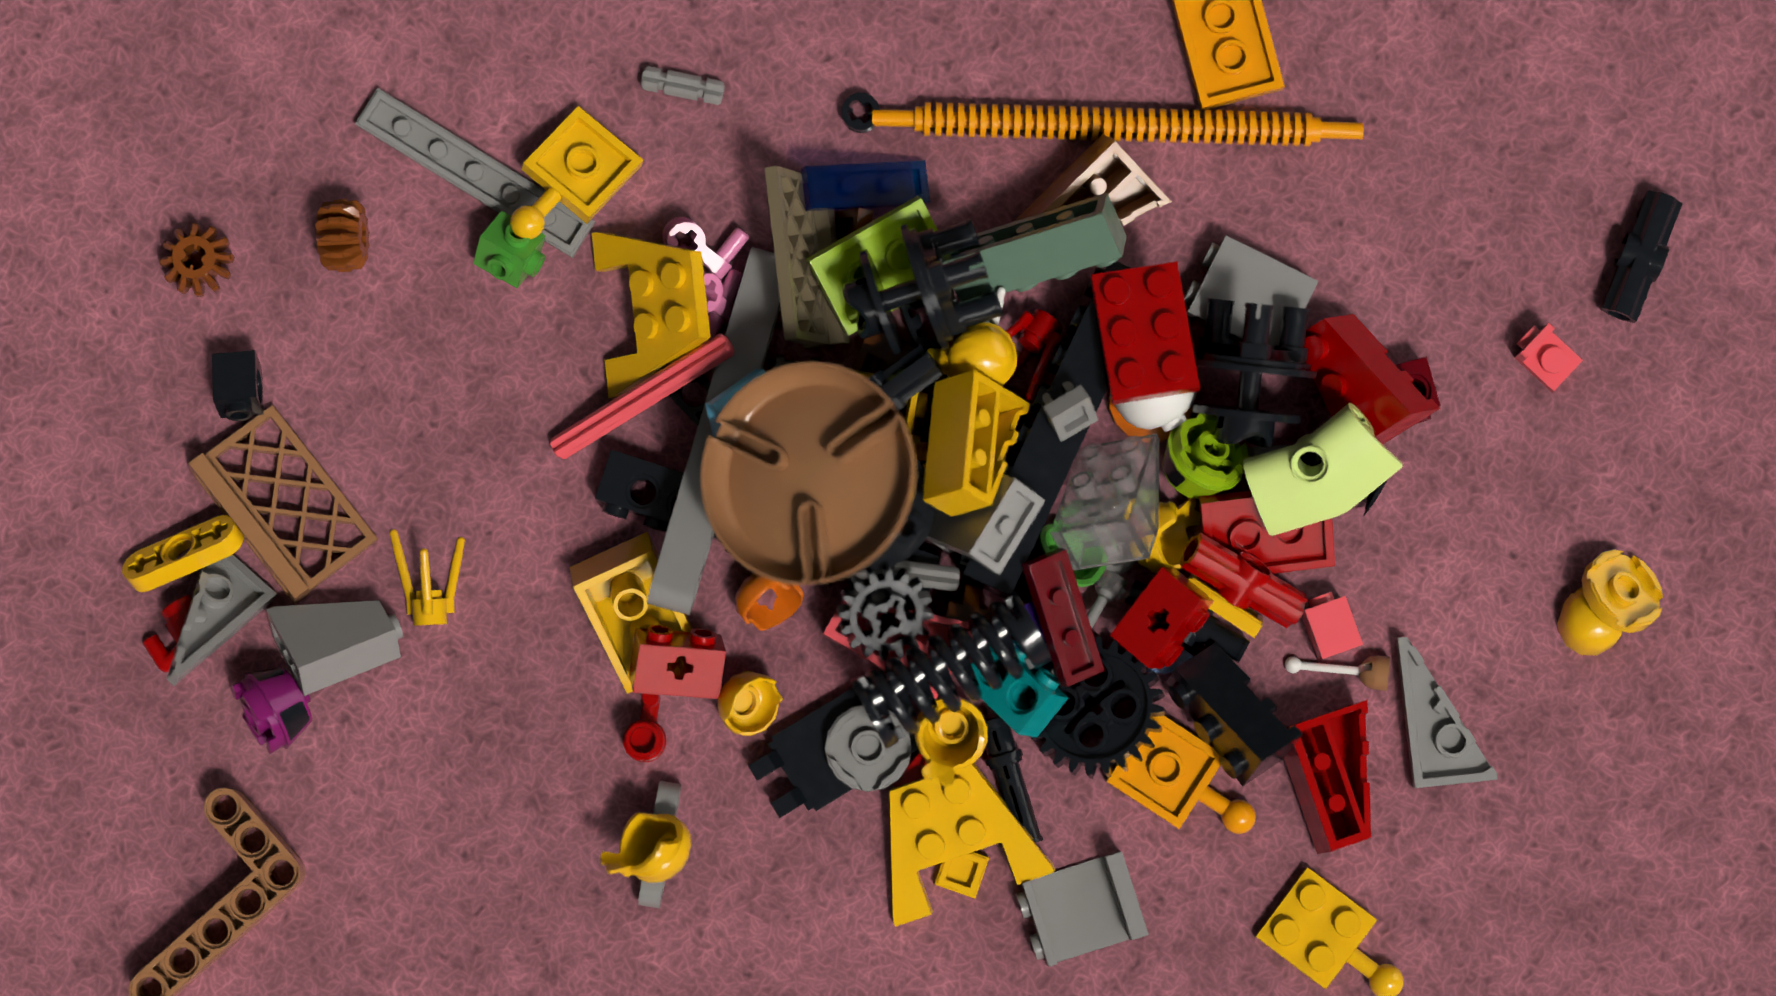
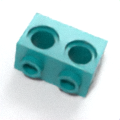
M1011 639L1024 670L1021 678H1012L1006 670V674L1002 679L1003 686L998 690H993L987 684L975 664L972 663L971 665L982 690L981 699L1018 735L1037 738L1067 701L1068 697L1058 688L1060 681L1050 671L1043 667L1039 669L1034 667L1029 670L1024 660L1027 657L1018 643ZM990 647L994 661L999 670L1002 662L995 654L993 649ZM1034 689L1036 700L1034 705L1029 708L1027 698Z

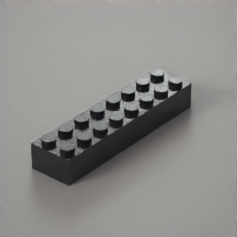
M1116 261L1106 266L1105 269L1096 267L1094 274L1130 269V267ZM1091 280L1084 294L1090 297L1091 301L1087 308L1079 304L1066 334L1073 336L1070 346L1060 344L1048 371L1056 376L1051 386L1042 383L1030 411L1037 414L1033 425L1024 422L1019 432L1017 441L1012 450L1019 453L1015 463L1012 464L1006 461L1007 467L1004 474L1015 478L1046 501L1000 575L989 571L974 559L963 554L958 564V567L965 569L961 579L976 586H981L984 590L1004 599L1013 592L1023 571L1022 563L1027 562L1090 427L1089 425L1060 442L1052 430L1044 411L1043 395L1048 393L1052 400H1056L1066 394L1062 383L1068 381L1074 388L1081 385L1088 394L1096 413L1109 386Z

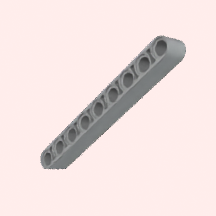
M752 247L725 334L731 341L735 352L732 357L715 367L705 404L755 369H763L781 308L775 253L755 247ZM705 404L647 600V604L686 615L691 614L715 533L706 515L701 492L702 456L708 436L713 437Z

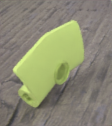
M1352 403L1347 404L1312 434L1299 438L1295 444L1243 460L1244 472L1249 488L1270 536L1334 518L1348 512L1403 466V463L1374 437L1372 425L1365 415ZM1312 451L1319 454L1323 461L1317 466H1309L1302 462L1300 456L1305 452Z

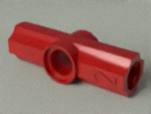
M1202 533L1195 537L1192 536L1184 547L1182 557L1179 560L1181 567L1213 585L1217 592L1232 605L1244 610L1251 607L1285 628L1292 624L1295 625L1303 615L1304 607L1308 601L1306 594L1272 575L1270 569L1253 555L1246 552H1240L1238 555Z

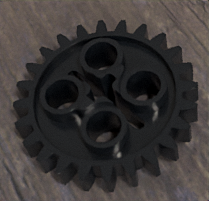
M1097 637L1095 642L1103 667L1108 672L1107 680L1104 684L1097 687L1089 686L1086 679L1069 687L1059 685L1058 688L1066 696L1075 699L1074 709L1067 715L1055 714L1037 738L1031 737L1034 742L1047 740L1042 745L1040 752L1046 757L1056 751L1053 764L1057 768H1060L1069 760V772L1072 775H1076L1081 766H1085L1087 776L1092 779L1097 767H1101L1107 777H1111L1112 764L1118 763L1125 772L1128 771L1126 758L1130 755L1141 762L1143 758L1138 748L1141 745L1154 748L1155 745L1148 737L1149 732L1158 733L1163 730L1161 725L1154 721L1153 718L1166 715L1164 707L1154 704V702L1165 697L1163 690L1150 688L1160 680L1156 673L1143 675L1148 668L1142 662L1133 663L1135 656L1128 650L1120 654L1121 645L1116 640L1111 643L1109 649H1105L1101 637ZM1118 682H1125L1122 689L1110 694ZM1036 698L1027 699L1029 708L1034 705ZM1128 699L1136 702V709L1132 716L1124 719L1115 716L1114 711L1119 702ZM1094 700L1096 703H1100L1103 711L1098 715L1092 711L1090 712L1087 706L1089 701ZM1082 719L1072 733H1065V729L1069 725H1073ZM1091 728L1103 730V739L1099 745L1086 747L1082 744V738L1086 731Z

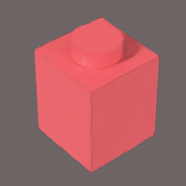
M1329 592L1308 600L1310 608L1304 610L1302 618L1318 661L1363 645L1346 596L1334 599L1333 593Z

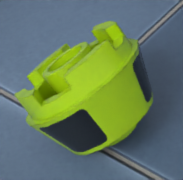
M1199 413L1196 418L1187 419L1170 432L1162 462L1164 475L1179 493L1188 498L1199 499L1201 496L1216 495L1232 489L1241 481L1244 471L1243 460L1249 458L1246 443L1240 446L1239 443L1223 444L1217 442L1214 438L1216 415Z

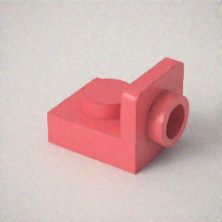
M1547 323L1540 330L1533 325L1516 343L1522 350L1514 358L1548 390L1554 392L1583 360L1553 333L1555 328L1550 323Z

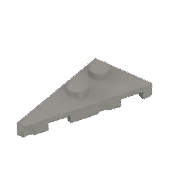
M234 555L201 568L166 678L173 686L179 683L264 610L277 594Z
M1407 637L1395 638L1412 788L1498 780L1497 772L1493 766H1490L1475 743V738L1460 720L1459 713L1442 687L1438 686L1416 647L1411 644Z

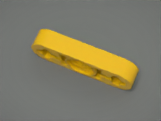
M220 515L134 552L124 562L122 574L136 591L147 592L233 555L241 547L244 535L230 516ZM191 548L183 557L175 560L182 551Z

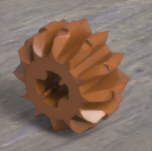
M347 198L323 202L317 212V222L315 224L317 253L320 255L321 264L327 270H338V272H352L355 269H362L369 258L368 248L370 247V232L368 230V218L365 216V208L357 200H347Z
M192 223L189 228L190 236L187 237L180 228L174 230V234L179 242L175 245L170 241H164L163 247L171 252L172 256H164L160 258L159 262L163 267L172 268L166 273L164 278L168 283H174L179 280L177 291L186 294L193 286L194 294L197 297H203L205 293L204 283H207L214 292L220 290V285L214 279L217 274L224 279H230L232 274L221 267V264H230L235 261V257L231 253L223 252L230 245V242L226 237L216 239L217 230L214 227L209 226L202 234L200 226L197 223ZM197 251L203 255L205 251L206 254L201 258L204 265L199 269L193 265H190V268H188V265L192 262L190 254Z

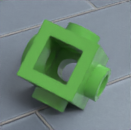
M501 211L481 234L473 264L487 271L495 278L518 288L528 275L535 277L540 271L546 255L541 253L546 235L541 233L538 237L531 240L529 238L521 239L517 237L510 226L511 215Z

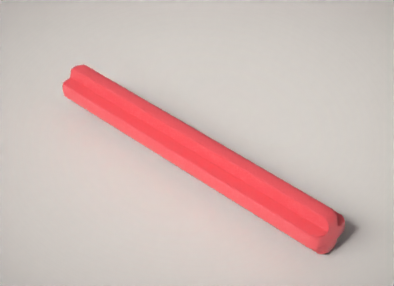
M723 334L716 335L558 433L550 440L553 452L557 457L567 459L732 357L735 350L731 341Z

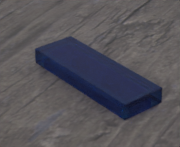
M925 160L805 166L801 169L806 211L898 207L916 196L921 197L924 204L930 203Z

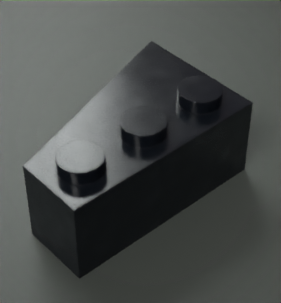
M1216 642L1175 668L1166 681L1169 686L1168 692L1173 702L1179 708L1186 709L1195 721L1194 728L1198 736L1205 743H1211L1220 755L1219 761L1223 770L1229 777L1236 778L1242 787L1283 760L1303 735L1295 725L1287 729L1273 715V712L1277 710V706L1268 697L1260 701L1247 687V684L1250 683V678Z

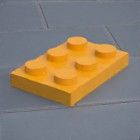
M1171 0L1201 111L1278 92L1285 88L1262 0Z

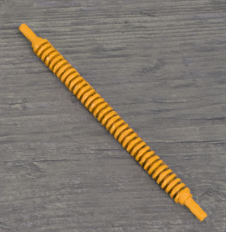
M925 102L924 106H915V110L872 109V124L874 126L914 127V132H924V136H930V128H935V136L941 137V128H946V137H952L953 128H957V137L964 136V129H968V137H975V129H980L979 137L986 138V129H991V138H997L998 130H1002V138H1008L1009 130H1013V139H1019L1020 130H1024V139H1031L1032 130L1035 131V139H1042V131H1046V139L1053 140L1054 131H1058V140H1064L1065 131H1069V140H1075L1076 132H1080V140L1086 141L1087 132H1091V141H1096L1099 132H1102L1107 137H1110V133H1113L1114 141H1120L1121 133H1124L1125 142H1131L1132 133H1136V142H1143V134H1147V142H1154L1155 134H1158V142L1165 143L1166 134H1169V142L1176 143L1178 134L1180 135L1181 143H1187L1188 135H1191V142L1198 144L1200 135H1203V144H1210L1211 135H1214V144H1221L1222 136H1225V144L1232 145L1233 136H1236V144L1243 145L1244 137L1247 136L1248 145H1254L1256 137H1258L1259 145H1266L1267 137H1269L1270 146H1277L1278 137H1281V146H1288L1289 138H1292V146H1299L1300 139L1303 138V146L1310 147L1311 142L1320 143L1321 138L1362 140L1364 133L1363 122L1321 121V117H1312L1311 112L1304 113L1303 121H1301V113L1294 112L1291 121L1289 112H1282L1281 120H1279L1278 112L1271 111L1270 120H1268L1267 111H1260L1259 120H1256V111H1249L1248 119H1245V111L1239 110L1237 111L1236 119H1234L1233 110H1227L1225 119H1223L1222 110H1215L1214 118H1211V110H1204L1203 118H1200V110L1193 109L1192 118H1189L1188 109L1181 110V117H1178L1177 109H1170V117H1167L1166 108H1159L1158 117H1155V108H1148L1146 117L1144 116V108H1137L1136 116H1133V108L1129 107L1125 109V116H1122L1121 107H1115L1114 116H1110V107H1103V115H1099V107L1093 106L1091 115H1088L1087 106H1081L1080 115H1077L1076 106H1070L1069 114H1065V106H1059L1058 114H1054V105L1047 106V114H1043V105H1036V113H1032V105H1025V113H1021L1020 104H1014L1013 113H1009V104H1003L1002 113L998 112V104H992L991 112H987V104L984 103L980 104V112H976V103H969V112H964V103H958V111H953V103H947V111H942V102H936L935 111H931V102Z

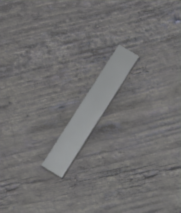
M379 88L376 89L355 122V125L498 213L503 211L512 216L517 208L525 205L532 206L545 192L542 188ZM559 201L544 217L545 225L542 233L546 235V243L573 259L593 228L595 221L591 219L586 224Z

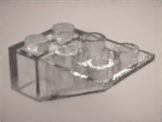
M1158 435L1131 436L1123 440L1101 444L1092 443L1080 447L1050 532L1057 547L1067 549L1073 571L1150 558L1159 524Z

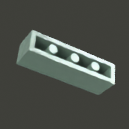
M1108 193L976 233L979 240L978 245H972L944 255L942 264L980 250L984 262L970 267V270L984 265L989 277L954 288L960 302L992 290H995L997 293L999 287L1005 288V293L1013 290L1024 292L1032 289L1039 282L1052 278L1063 280L1085 268L1109 266L1119 258H1122L1127 236Z

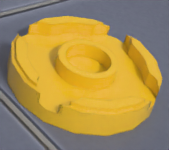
M1614 549L1602 552L1585 567L1582 576L1583 595L1590 609L1603 623L1617 631L1634 633L1644 630L1660 616L1662 610L1660 608V600L1663 598L1662 588L1655 573L1638 557L1633 555L1629 558L1626 555H1622L1624 551Z

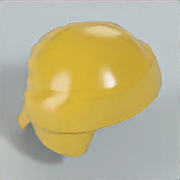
M988 322L967 327L966 332L954 335V339L949 341L950 348L942 350V348L935 347L927 350L938 364L943 375L946 374L948 377L976 370L997 384L1004 386L1013 376L1017 366L1016 346L1010 335L998 325Z
M1188 498L1178 507L1171 501L1166 503L1158 502L1144 510L1135 519L1130 530L1129 541L1133 555L1138 563L1151 570L1154 574H1157L1161 567L1177 570L1182 568L1179 560L1182 557L1184 547L1189 541L1185 529L1188 526L1201 524L1200 512L1194 510L1197 499Z
M959 697L962 706L957 712H951L941 698L936 699L941 718L935 724L930 723L921 711L917 717L920 730L915 734V741L926 761V766L922 768V776L928 781L938 777L940 784L947 787L952 786L954 783V770L966 768L976 762L982 755L988 742L987 725L982 712L971 701Z
M638 812L625 825L619 845V853L603 851L599 862L601 865L606 866V871L609 874L619 872L625 877L635 875L639 880L646 883H660L672 878L683 869L690 854L691 834L686 825L674 815H653Z

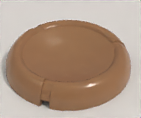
M799 362L772 369L753 379L741 388L722 409L716 419V422L721 424L716 437L708 436L701 464V492L705 512L712 529L725 549L738 562L756 574L773 581L794 585L824 584L859 572L876 560L891 545L903 527L912 506L917 480V462L913 440L904 418L899 414L891 399L878 386L862 375L842 366L822 362Z

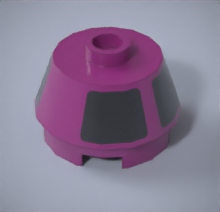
M282 667L245 673L244 679L231 687L233 698L238 700L243 697L245 704L242 705L245 715L242 717L260 746L264 743L267 744L268 754L282 747L288 749L313 720L307 704L311 702L309 694L304 696L296 680L294 681L291 675Z

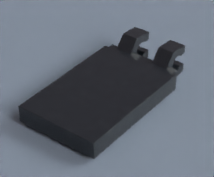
M883 670L879 671L890 684ZM851 688L772 736L773 741L768 744L772 752L748 765L757 781L782 767L795 788L771 802L779 818L802 804L805 805L808 811L812 808L817 811L852 790L837 780L827 764L824 748L827 733L837 717L853 707L863 706L854 688ZM886 703L888 710L893 713V711L890 709V707H889L888 704ZM909 734L911 753L918 750L915 741V734Z

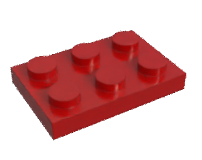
M1178 262L1091 274L1090 280L1112 405L1198 392L1200 385Z
M1251 490L1199 497L1202 534L1238 555L1240 552L1253 555L1263 562L1272 574L1335 566L1332 518L1270 536L1260 516Z

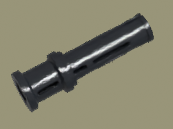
M1001 717L985 721L988 733V742L985 746L988 755L985 759L986 766H989L990 770L994 769L1003 800L1007 804L1008 809L1030 833L1035 843L1042 841L1043 837L1040 834L1031 799L1019 765V761L1022 760L1021 756H1023L1022 749L1016 747L1011 728Z

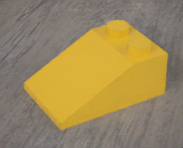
M648 531L569 567L573 588L627 694L633 692L629 673L635 628L647 629L650 625H664L670 627L673 631L690 632L693 629L686 614L647 604L651 583L659 560V554ZM677 656V660L675 663L679 662L680 656Z

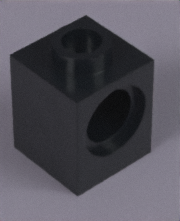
M255 350L212 354L213 402L220 418L244 421L253 415H264L262 368Z

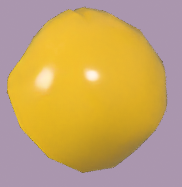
M1583 587L1577 589L1575 593H1571L1563 603L1557 622L1558 631L1565 645L1576 653L1597 656L1613 647L1621 637L1622 631H1617L1603 623L1590 609L1583 595Z
M744 671L733 675L722 686L718 697V712L724 725L737 735L752 736L765 731L776 719L779 703L783 700L775 685L777 681L765 674L752 671Z

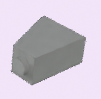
M379 600L274 606L266 610L274 642L304 696L401 657L398 639L403 638L401 626L395 614L387 615Z

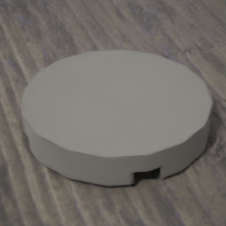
M863 706L853 707L837 717L829 729L824 748L827 764L837 780L849 788L865 792L885 789L897 781L909 765L911 755L910 736L891 711L889 713L895 727L900 725L905 737L898 740L896 745L888 749L885 748Z

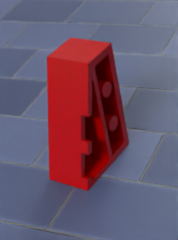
M1354 314L1324 318L1306 330L1304 348H1308L1307 363L1311 364L1312 371H1317V378H1313L1331 417L1347 404L1352 403L1368 419L1374 429V437L1383 445L1440 409L1432 399L1427 400L1412 384L1414 379L1406 370L1400 371L1386 356L1387 349Z
M1368 700L1293 724L1303 735L1285 756L1284 760L1317 854L1332 852L1371 838L1370 782H1367L1369 741H1366Z

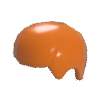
M754 572L743 581L735 594L736 611L747 625L751 622L758 630L764 631L781 624L791 617L802 605L804 592L799 585L773 581ZM769 589H773L777 595L773 610H770L766 605H759L757 602Z

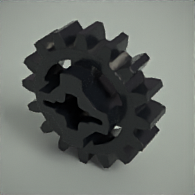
M884 564L882 574L877 575L871 566L867 567L866 574L868 578L862 581L854 575L851 579L855 589L853 591L842 589L841 596L847 604L837 606L839 617L844 619L839 623L842 634H850L847 640L852 648L862 644L861 650L864 657L868 658L874 650H878L881 661H886L888 652L895 650L897 656L902 658L904 657L903 646L908 644L910 647H919L915 638L916 635L928 636L930 632L923 620L934 619L931 608L926 606L932 601L928 591H921L923 584L918 576L909 581V573L904 567L896 575L892 573L889 564ZM906 594L913 601V613L904 607ZM890 607L893 610L891 614L887 612ZM879 611L884 612L881 618L877 614ZM857 612H860L864 618H867L865 631L857 623Z

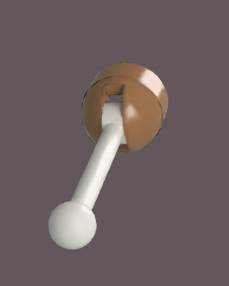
M1291 656L1286 659L1284 665L1289 673L1308 670L1358 675L1360 681L1367 688L1387 691L1390 657L1369 656L1357 667L1305 662L1296 656Z

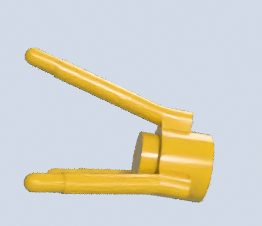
M396 529L390 530L392 548L406 597L407 615H413V626L447 624V613H455L454 597L465 539L463 537L457 538L444 598H442V590H431L428 550L425 548L420 550L422 590L416 591L415 598L398 531Z

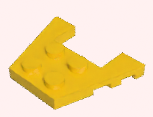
M591 233L595 271H613L626 267L629 269V287L634 317L633 327L636 336L637 353L605 360L608 398L620 396L655 374L656 371L666 364L673 363L711 338L701 251L652 243L611 233Z
M975 763L966 768L954 770L955 780L952 786L941 785L938 777L930 781L921 778L889 791L892 908L895 927L932 915L933 909L919 870L1002 843L1017 885L1055 872L1052 861L1040 850L1033 841V837L1011 813L1005 801Z

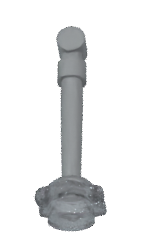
M1105 570L1099 580L1094 583L1098 597L1087 613L1091 629L1108 601L1114 602L1125 599L1130 594L1124 589L1127 581L1110 570ZM1050 668L1048 671L1057 677L1055 668Z

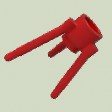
M1035 309L1032 314L1024 311L1019 319L1005 330L1011 338L1020 331L1021 336L1018 340L1024 349L1017 357V366L1013 376L1002 387H1008L1032 353L1039 354L1044 350L1026 394L1028 400L1034 399L1052 355L1063 339L1060 335L1062 331L1061 324L1052 315L1041 309Z

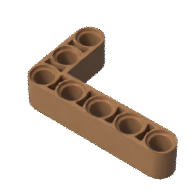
M219 788L212 791L205 799L204 813L208 821L253 872L138 972L130 982L129 996H144L142 990L143 983L149 977H153L160 982L162 986L161 996H177L303 883L306 871L302 860L239 790ZM225 795L234 798L237 804L236 813L229 820H224L217 812V803ZM255 827L263 831L266 839L264 847L257 853L249 850L245 844L246 834ZM281 860L288 861L294 868V877L287 885L278 883L274 878V867ZM249 889L255 890L261 897V906L254 914L247 913L241 906V897ZM216 918L223 920L228 927L227 938L221 943L214 942L208 935L209 924ZM181 948L189 949L195 956L194 967L189 972L181 971L176 965L175 957Z

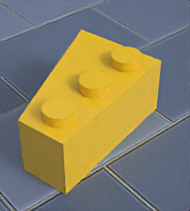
M976 370L936 381L933 393L923 501L951 517L991 506L1007 467V463L1003 460L1008 446L1016 443L1019 433L1015 430L1021 415L1027 414L1031 404Z

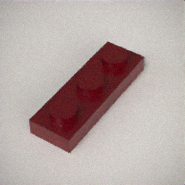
M1057 548L1022 563L1060 685L1069 687L1105 671L1067 549Z

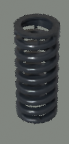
M1015 591L1004 599L1007 607L1001 602L990 604L988 613L991 624L980 613L969 615L968 627L971 636L961 625L952 624L947 629L950 647L938 635L928 637L926 646L930 659L917 646L907 648L906 659L910 672L898 658H888L885 662V669L890 684L875 668L866 670L865 676L861 675L857 678L849 679L886 749L896 745L898 740L905 737L901 726L895 727L886 703L909 734L914 735L919 732L920 724L909 695L930 723L935 724L941 718L940 710L929 682L951 712H957L961 709V700L949 670L972 701L981 699L982 690L969 658L993 690L1000 689L1003 686V680L990 647L1010 676L1014 679L1021 678L1024 670L1009 633L1027 657L1024 660L1029 670L1034 667L1040 668L1052 661L1039 630Z

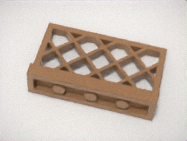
M273 405L264 410V415L256 416L206 454L201 453L188 463L192 475L221 512L233 519L244 535L246 544L294 605L378 541L375 534ZM270 419L282 432L280 448L254 445L256 430ZM250 435L249 444L239 443ZM286 438L295 450L284 449ZM229 449L248 451L245 474L226 472L217 458ZM253 452L278 455L275 478L250 475ZM283 456L299 457L308 465L306 482L280 479ZM312 471L322 484L311 483ZM233 480L244 481L242 491ZM249 482L274 485L271 508L251 504L247 499ZM279 486L305 489L302 512L276 508ZM310 489L328 491L334 498L332 515L307 512ZM338 506L342 508L349 518L337 516ZM259 513L270 514L269 525ZM275 515L301 518L298 541L283 540L276 536L273 532ZM306 519L331 522L328 545L303 542ZM336 523L355 525L364 536V539L352 548L333 546ZM286 547L297 548L295 558ZM308 549L327 552L325 568L310 579L299 565L301 550ZM332 553L343 554L331 563Z

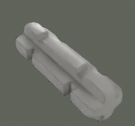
M646 66L641 77V88L647 91L658 93V90H664L666 95L695 101L698 98H703L705 103L715 105L721 104L723 100L725 85L720 80L708 78L707 81H702L701 76L671 70L663 73L662 68Z

